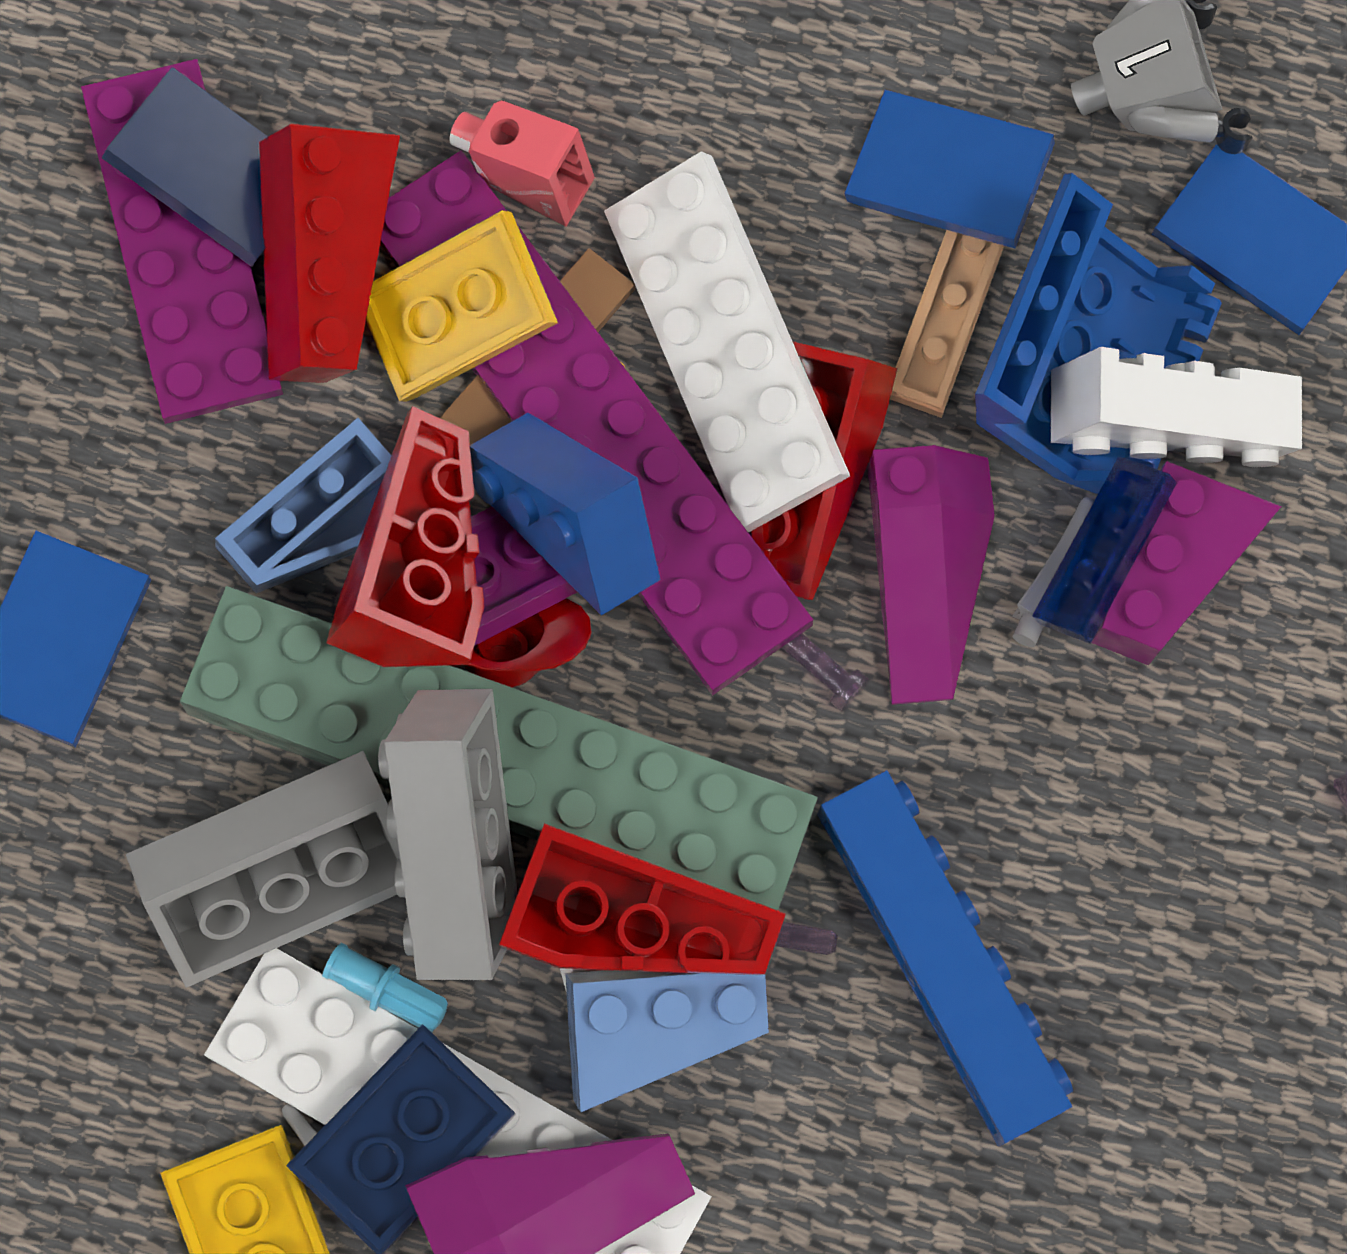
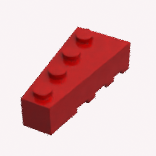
M289 124L259 142L262 222L265 245L264 270L269 380L326 383L357 370L400 135Z

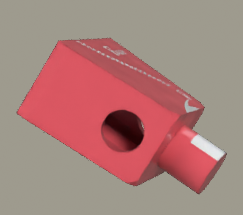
M502 100L494 103L484 120L468 112H462L455 120L451 129L450 144L469 152L477 173L481 175L489 187L567 227L595 178L579 129Z

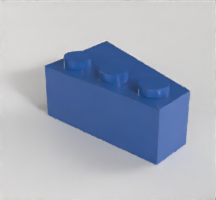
M530 413L524 414L470 445V453L475 471L472 473L473 485L478 495L484 502L490 504L601 616L661 580L640 486L636 476Z

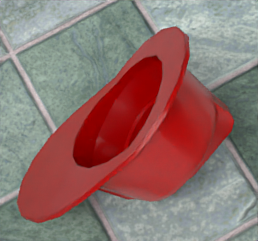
M566 598L475 645L471 660L464 666L469 673L511 688L518 687L528 682L539 671L563 665L573 660L584 650L592 634L590 617L581 605Z

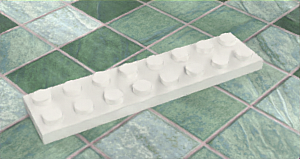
M275 948L264 953L204 1056L326 1125L417 1031V1028L379 1006L376 1012L369 1008L370 1001L347 990L337 982L322 977L321 973ZM445 1045L516 1113L514 1118L477 1156L501 1157L526 1154V1150L548 1148L551 1151L590 1146L592 1142L612 1140ZM692 1186L695 1195L595 1254H680L712 1196Z

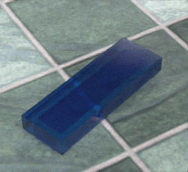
M1118 456L1032 615L1040 625L1091 644L1177 484L1169 473Z

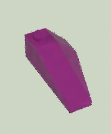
M936 445L873 450L867 470L892 705L953 700L995 517L988 457Z
M668 1133L592 1142L590 1146L551 1151L548 1148L526 1150V1154L489 1158L488 1155L467 1157L405 1185L434 1254H595L695 1195L691 1182Z

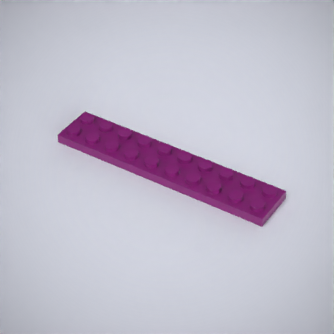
M460 150L389 197L380 244L398 268L496 213L507 210L481 175L477 173V170L463 151ZM518 226L558 323L472 368V370L481 378L511 421L526 413H530L638 478L661 579L638 593V595L713 696L812 627L813 618Z

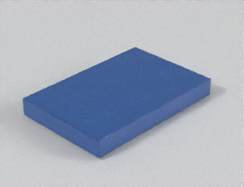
M885 90L844 194L847 202L1016 249L1055 145L1054 134Z
M1217 144L1152 232V235L1298 335L1301 334L1347 270V223L1244 153L1229 154L1221 150Z
M35 531L0 607V717L76 748L150 585V576Z

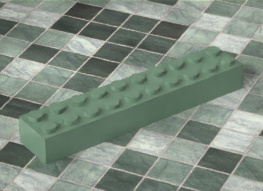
M225 587L180 699V703L189 716L328 766L364 751L378 784L390 788L389 779H383L379 770L378 754L380 743L383 739L387 738L396 724L398 715L404 712L417 690L493 689L510 831L538 840L545 823L772 909H779L818 799L817 796L450 665L382 667L327 644L332 623L237 589Z

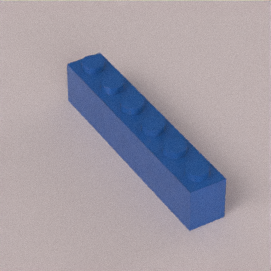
M888 770L821 804L817 815L997 1146L1000 1147L1072 1108L1073 1106L1067 1095L1073 1092V1087L1059 1061L1056 1058L1047 1061L1038 1045L1036 1038L1042 1036V1031L1033 1012L1025 1002L1016 1005L1005 985V982L1011 980V975L1002 956L994 946L986 949L974 927L980 924V919L970 898L963 890L955 894L946 878L944 871L950 869V865L941 845L933 835L925 839L913 817L920 812L910 789L904 781L895 784Z

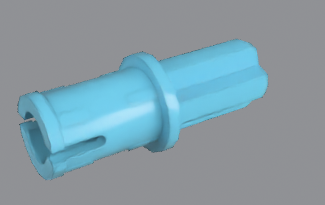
M340 943L334 949L322 974V977L329 978L344 986L347 990L370 1001L369 1008L376 1012L379 1006L417 1027L423 1024L431 1032L440 1025L447 1011L448 1002L444 997L400 975V968L392 964L389 968H386L348 948L343 943Z

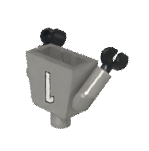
M1129 0L1108 25L1107 29L1098 34L1093 40V48L1100 71L1071 83L1072 94L1081 114L1086 116L1110 106L1115 116L1130 131H1136L1145 135L1210 143L1216 139L1217 145L1226 153L1239 154L1245 151L1253 137L1248 134L1238 135L1230 128L1242 129L1247 127L1251 117L1245 109L1235 108L1227 112L1223 119H1218L1215 112L1222 110V106L1199 29H1205L1211 25L1217 5L1214 3L1199 5V3L1206 0Z

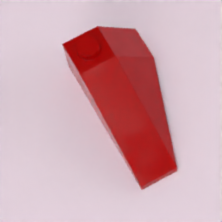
M793 342L850 473V477L752 530V538L795 596L813 600L882 431L898 368L853 355Z
M414 406L408 411L341 590L327 638V644L382 667L466 665L471 660L484 611L483 587H477L475 558L480 552L478 534H472L470 501L474 497L469 431Z
M544 823L499 946L562 969L763 976L766 973L786 913Z

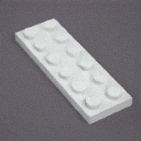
M699 152L604 211L726 502L747 532L756 529L850 477V473L713 157L704 152Z

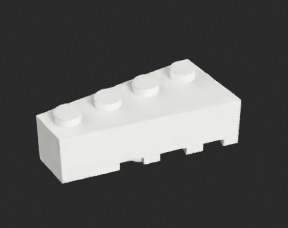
M1099 347L1051 370V443L1073 444V453L1081 455L1110 453V447L1130 448V457L1137 459L1164 458L1167 456V451L1186 452V461L1193 463L1223 461V455L1242 456V465L1276 466L1279 464L1280 456L1302 449V377L1246 368L1227 369L1222 371L1221 377L1215 376L1213 363L1200 361L1172 364L1164 369V356L1142 353L1137 355V358L1119 359V349Z

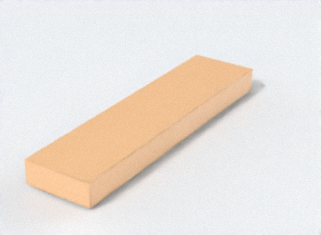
M946 230L896 365L898 369L890 400L942 418L1004 245Z

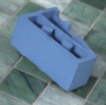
M359 418L355 419L215 538L216 549L256 594L355 554L391 459V454Z
M619 970L565 973L573 1100L580 1112L769 1033L765 974L762 976Z

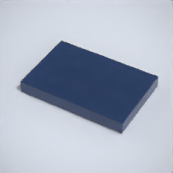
M171 67L109 144L102 159L251 267L263 253L265 245L262 222L259 142L268 136L174 67Z
M422 1024L286 1166L376 1254H384L419 1218L405 1185L461 1159L477 1156L514 1118L516 1113Z

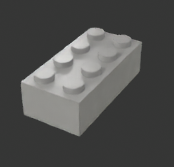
M493 689L417 690L404 712L398 715L396 724L387 738L381 741L378 754L380 774L383 779H389L392 796L387 808V829L391 838H397L400 859L397 861L395 869V887L397 895L406 898L408 913L403 928L404 950L408 956L414 957L417 980H492L507 951L506 948L499 946L518 893Z
M364 751L126 854L142 903L186 988L397 895L395 869L397 861L400 859L398 840L389 836L387 829L388 804Z

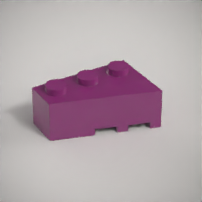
M1166 461L1153 481L1091 643L1149 666L1282 506Z

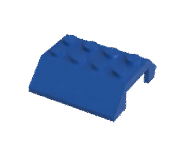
M1068 173L1063 175L975 393L977 425L1056 479L1119 502L1121 498H1132L1133 494L1146 498L1162 458L1130 457V448L1110 447V453L1081 455L1073 453V444L1051 443V370L1099 347L1119 349V359L1137 358V355L1142 353L1164 356V369L1172 364L1200 361L1203 349L1196 344L1184 341L1183 337L1185 336L1203 343L1207 342L1222 303L1216 297L1208 295L1212 293L1215 283L1194 266L1158 268L1107 229L1105 224L1113 204L1076 175Z

